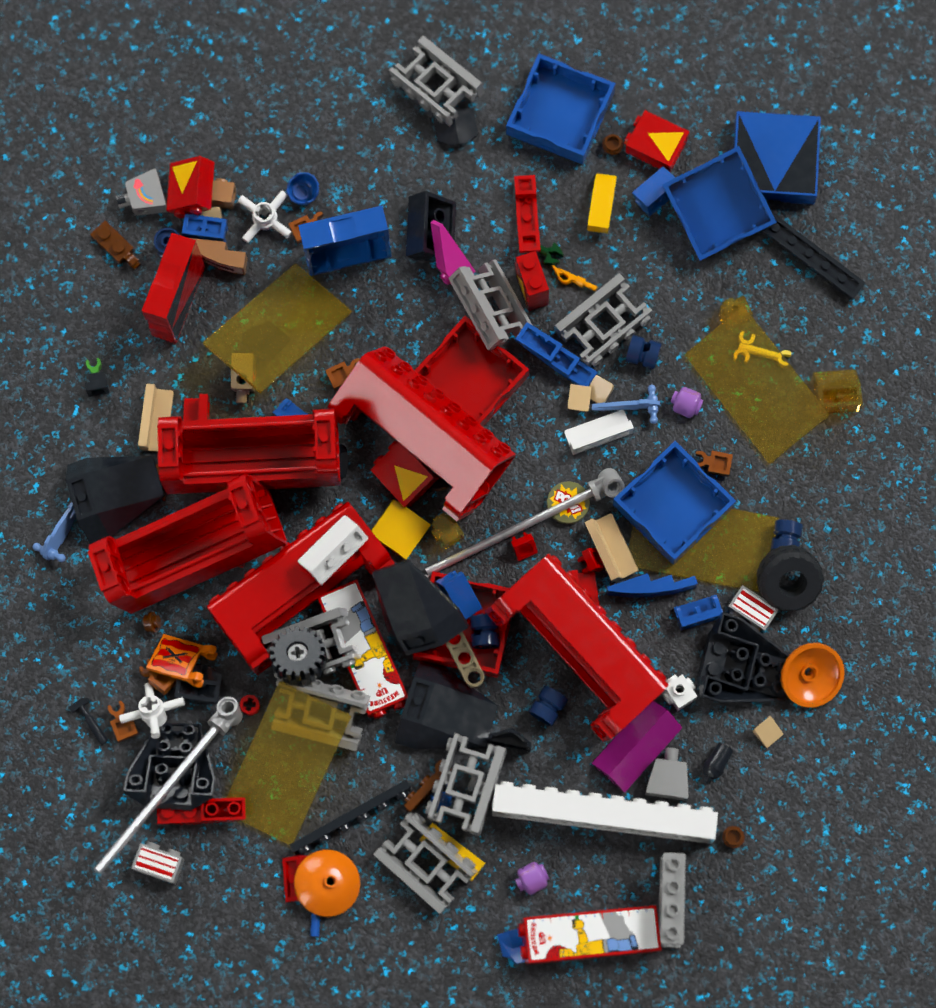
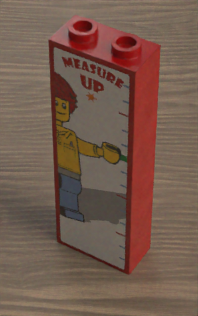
M357 579L317 596L323 613L338 607L347 609L349 615L347 620L350 625L340 628L346 647L356 645L357 653L361 656V659L355 660V665L347 668L356 689L364 692L366 695H370L366 711L369 718L374 717V719L385 716L387 710L403 708L408 695ZM336 621V622H333V623L329 624L330 629H331V626H330V625L335 624V623H337V622H339V621Z
M656 905L525 917L518 924L519 937H523V946L520 947L521 959L525 960V965L661 951Z

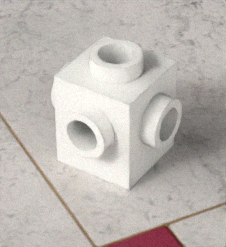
M683 674L679 677L674 675L666 680L669 686L664 690L663 697L669 705L673 704L677 711L696 700L695 686L689 677L685 679Z

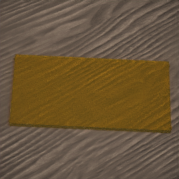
M295 263L203 342V345L256 391L262 393L352 313V310Z
M744 305L739 307L729 318L684 354L769 464L773 463L780 455L830 416Z
M732 509L674 565L634 526L632 527L629 550L638 569L683 578L695 576L698 581L739 589L743 585L751 591L760 592L757 585V570L761 560L770 552L772 538L776 537L773 533L775 521L779 520V517Z
M279 681L227 798L245 797L246 820L241 821L288 845L292 844L299 833L352 716L285 682Z

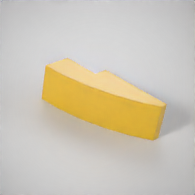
M596 173L587 231L608 234L617 176Z

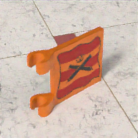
M163 634L146 669L186 681L200 688L204 683L203 674L192 671L200 655L214 661L217 657V648L214 645H201Z

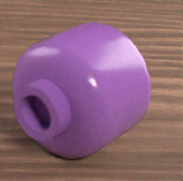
M682 387L679 392H674L670 403L674 404L673 410L675 413L692 418L694 415H698L704 400L701 399L699 392Z
M531 862L518 869V878L515 879L520 891L525 890L529 895H533L546 888L547 881L550 880L542 864L538 865L536 862Z

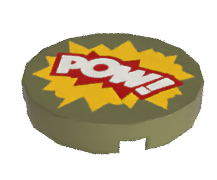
M571 481L557 484L549 492L547 508L549 509L585 491V488ZM586 499L552 516V518L562 524H576L588 513L590 501Z

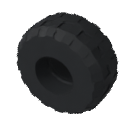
M783 545L771 550L761 560L756 574L758 589L762 597L769 605L783 612H796L807 608L821 593L824 582L822 568L818 560L807 549L796 545ZM795 570L801 572L799 579L793 585H779L781 577L788 571Z

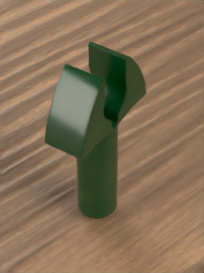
M554 242L552 247L549 248L540 245L541 252L537 253L544 256V265H559L560 261L553 259L551 255L557 254L563 257L560 247Z

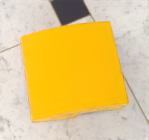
M393 499L371 531L383 546L390 548L406 560L431 525Z

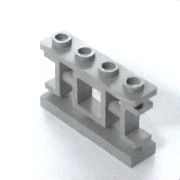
M422 36L418 40L419 46L413 48L414 55L417 58L406 69L399 63L395 65V69L393 67L389 69L390 80L396 87L399 88L401 86L411 99H417L424 110L433 112L435 118L440 123L445 122L451 126L453 124L452 119L458 117L454 107L465 96L473 102L476 96L480 98L485 91L481 81L425 36ZM428 57L433 63L425 69L422 65L427 61ZM416 72L420 76L414 81V85L408 79ZM437 73L446 82L433 92L425 83ZM457 80L463 86L454 93L451 89L456 85ZM446 96L449 100L443 105V109L437 103Z
M497 260L484 263L478 269L479 275L474 276L470 267L463 266L459 267L448 278L487 350L503 345L509 339L507 333L513 332L516 338L527 322L532 325ZM493 296L500 310L494 311L487 300L488 297Z
M620 273L555 325L554 332L559 337H562L565 343L574 336L584 347L585 351L580 354L579 358L589 367L592 365L594 367L597 366L607 352L610 354L619 347L618 343L623 339H630L635 334L634 330L640 325L642 327L646 326L652 319L653 310L650 307L648 308L645 302L635 308L624 296L630 291V286L625 283V279ZM616 292V297L621 304L614 309L606 300ZM606 310L618 324L606 334H603L592 321ZM628 310L636 319L625 327L626 322L620 315ZM582 319H584V324L589 328L583 335L574 327ZM596 336L604 345L593 353L594 348L588 341Z
M338 607L261 636L263 645H267V651L270 653V646L273 647V640H279L278 634L282 632L285 635V630L288 628L291 631H295V627H299L300 631H303L304 627L309 628L311 633L312 630L339 621L330 625L334 637L326 639L324 630H316L315 632L317 637L320 635L322 638L327 661L332 659L329 647L337 645L339 654L345 655L349 653V655L326 663L325 670L322 669V673L324 675L336 672V667L342 665L343 668L356 664L355 660L361 659L360 654L357 653V646L350 645L346 647L340 628L350 625L347 620L349 615L346 608ZM296 651V658H300L301 653ZM275 673L274 676L278 680L276 681V685L281 686L283 678L280 680L277 677V673Z
M284 679L282 680L280 692L289 694L290 699L287 709L278 706L272 724L273 730L357 751L361 742L363 728L352 726L355 712L366 713L370 695H366L359 690H347L340 685L324 684L317 679L314 682L307 680V685H302V682H298V686H294L292 681L287 684L284 683ZM297 690L309 693L307 702L296 699ZM313 701L333 706L330 720L310 715ZM340 702L351 704L349 713L338 710ZM294 708L305 711L303 719L292 716ZM336 719L347 722L346 730L334 727Z
M455 733L454 737L448 740L446 750L449 751L447 759L443 758L439 771L442 774L440 780H435L432 790L435 793L433 801L429 800L425 813L428 814L430 821H436L437 823H442L445 813L465 819L462 830L480 836L507 752L506 748L495 747L491 744L488 745L486 754L467 749L468 737ZM458 744H461L459 753L469 756L467 765L465 767L454 764L453 770L450 772ZM494 754L486 782H483L485 773L475 770L477 760L489 762L491 755ZM458 771L478 777L472 796L452 790ZM446 785L445 794L456 798L453 809L441 806L439 814H436ZM478 796H481L471 825L469 824L471 815L461 812L464 801L476 804Z
M411 812L400 823L408 832L398 844L394 845L388 839L373 855L440 914L455 899L447 892L453 882L460 877L467 883L478 871L474 868L476 865L467 857L463 858L458 854L459 850L455 845L450 842L447 844L441 838L442 834L433 827L430 829L425 824L426 821L421 815ZM417 829L427 837L418 847L409 839ZM403 846L412 853L405 864L394 855ZM425 847L441 860L430 875L413 862ZM450 859L460 867L452 876L442 869ZM436 875L445 883L438 893L428 885Z
M663 853V857H660L658 925L661 948H681V945L684 943L686 860L684 853Z

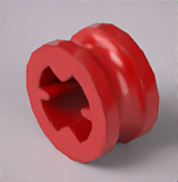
M246 695L240 701V708L245 715L253 716L259 711L260 703L255 696ZM249 700H253V704L256 703V706L252 707L251 711H247V707H244V704L248 703Z

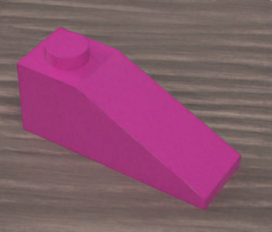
M433 220L431 222L437 268L441 272L440 278L446 285L451 284L448 278L459 267L463 266L470 267L474 274L476 272L443 224Z

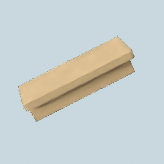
M146 384L138 447L141 451L158 452V418L171 417L174 392L172 390L157 389L155 384Z
M610 513L598 520L590 519L585 522L611 581L618 582L638 572V567L613 514Z

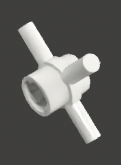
M281 190L270 204L261 202L255 205L243 195L239 198L238 202L252 212L254 222L242 237L246 243H249L260 229L269 230L274 228L284 237H290L292 231L277 221L276 209L288 196L284 191ZM268 213L270 214L266 220H262V218L259 217L260 214H262L263 216H267Z
M146 683L144 685L146 697L140 700L139 710L119 715L121 723L142 718L150 727L151 737L156 739L160 737L159 727L165 724L167 720L165 711L185 706L183 697L163 703L158 697L154 696L153 687Z

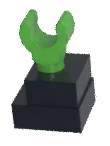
M97 358V365L95 367H91L89 360H86V366L91 373L88 374L90 382L85 383L88 396L110 393L107 376L104 371L100 372L102 368L100 359Z

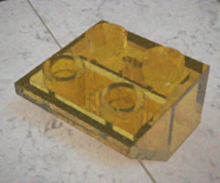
M856 369L813 372L817 414L860 411L863 401L861 384Z

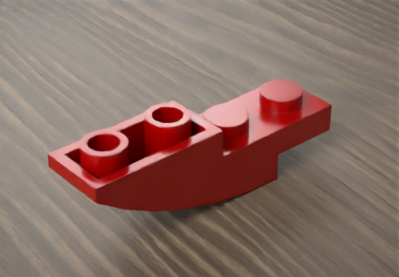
M245 797L212 798L193 810L157 809L158 825L208 824L246 820Z

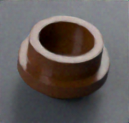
M615 134L606 136L602 143L603 150L609 155L620 153L623 149L622 139Z
M154 611L149 612L143 617V625L146 632L157 633L161 627V619Z
M737 826L726 828L722 835L724 844L729 848L740 847L745 839L744 832Z

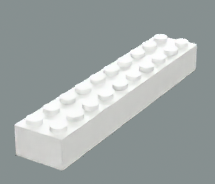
M501 781L500 785H495L492 816L708 844H712L715 840L718 812H713V808L700 807L699 810H695L686 804H678L677 807L668 806V802L655 801V804L646 803L647 800L633 798V801H624V797L614 795L608 799L602 798V794L589 793V796L580 795V791L567 790V793L558 792L557 788L552 787L537 790L536 786L523 784L522 787H514V783Z

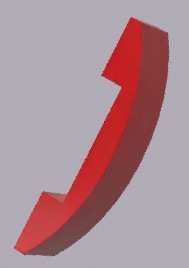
M535 175L514 176L519 253L541 252Z

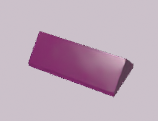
M652 701L617 734L592 762V765L625 793L683 727L667 709Z

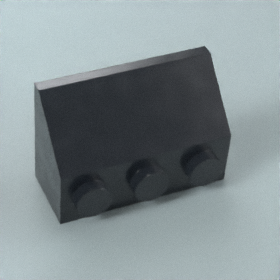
M428 191L409 196L407 257L423 262H436L431 222L433 220L443 224L455 241V201Z

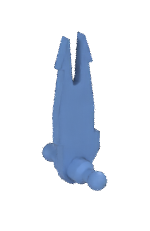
M649 385V396L647 399L592 404V410L648 409L650 422L656 424L658 422L657 412L659 411L660 401H658V397L655 395L656 387Z
M72 502L67 506L68 509L55 526L51 535H48L44 545L41 546L39 543L33 544V550L39 551L46 560L57 559L59 562H64L66 559L65 555L59 554L57 550L63 544L76 518Z

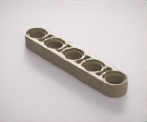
M463 632L459 634L461 637L459 644L452 645L449 641L445 644L467 686L479 688L484 682V674ZM461 653H468L471 656L468 664H461L458 661ZM472 672H477L481 676V680L476 684L468 680V676Z

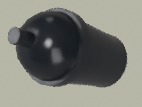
M722 743L717 744L707 761L703 763V773L706 776L704 782L708 783L709 779H717L723 775L724 769L733 754L731 748Z

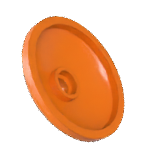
M808 643L795 649L786 659L781 672V683L784 692L794 703L803 707H818L826 704L836 696L844 680V665L841 657L834 649L822 643ZM810 668L809 672L805 674V670Z
M320 850L308 855L299 864L294 877V889L299 902L306 910L318 916L332 917L342 914L354 904L360 891V876L355 864L343 853L335 850ZM327 878L333 879V885L327 884Z

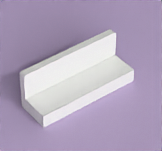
M620 410L567 429L564 434L574 455L632 434L634 427L631 420L628 421L625 411Z
M344 515L298 562L322 585L369 538L356 523Z

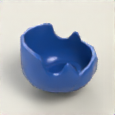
M297 173L287 184V195L297 205H308L318 196L319 183L316 177L310 173Z

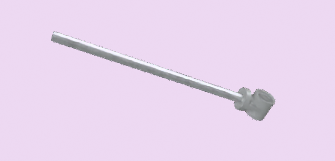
M612 468L604 469L598 475V479L587 482L588 490L425 568L428 576H430L432 571L439 572L591 497H594L596 502L605 496L616 497L625 488L624 482L616 470Z
M225 697L218 702L217 711L208 720L211 728L94 868L98 874L101 875L216 734L225 735L230 727L236 726L241 722L243 714L235 698Z

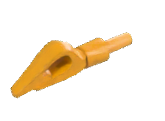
M554 265L552 266L562 284L568 285L573 282L582 288L585 286L593 291L597 290L598 287L586 282L585 278L576 276ZM560 275H561V276L564 275V276H565L566 278H568V279H567V280H563V279L560 277Z

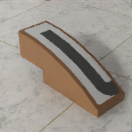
M194 239L197 242L204 262L225 271L246 274L248 260L246 252L230 251L226 242Z

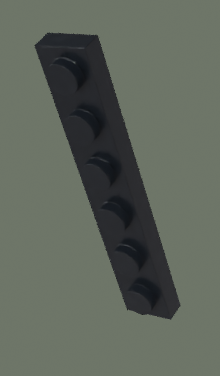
M772 212L776 223L760 230V232L853 301L866 282Z
M407 780L402 781L290 844L295 855L298 853L303 855L312 850L311 846L315 843L323 844L332 838L330 835L333 833L347 831L351 828V823L357 820L360 823L370 817L369 813L377 809L380 812L390 806V801L404 799L409 795L408 791L411 790Z

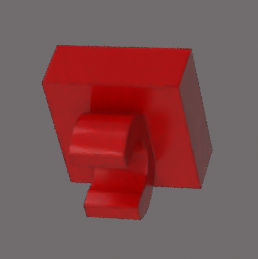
M523 532V537L516 539L515 536L512 537L511 543L518 561L538 553L531 533Z
M588 548L582 551L583 556L577 560L578 562L586 561L587 567L582 569L583 573L605 569L597 548Z

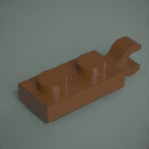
M106 220L90 234L119 264L125 260L134 270L141 265L138 262L139 260L132 254L135 251L134 247Z
M442 760L436 763V772L431 777L427 775L420 782L421 788L416 793L412 791L405 798L406 804L404 807L409 813H413L432 793L435 780H440L442 774L439 771Z

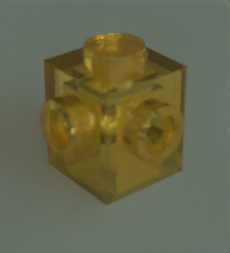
M744 296L737 299L729 298L722 302L718 314L721 324L726 325L728 330L751 321L753 316Z
M442 513L433 519L431 534L436 542L441 541L445 549L464 539V533L450 515Z

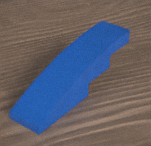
M528 322L515 339L529 352L575 385L590 386L595 375L598 374L597 371L581 362L579 357L563 348V344Z
M647 573L608 586L606 592L609 596L629 598L657 597L695 589L698 583L695 576L674 583L672 575L651 581Z

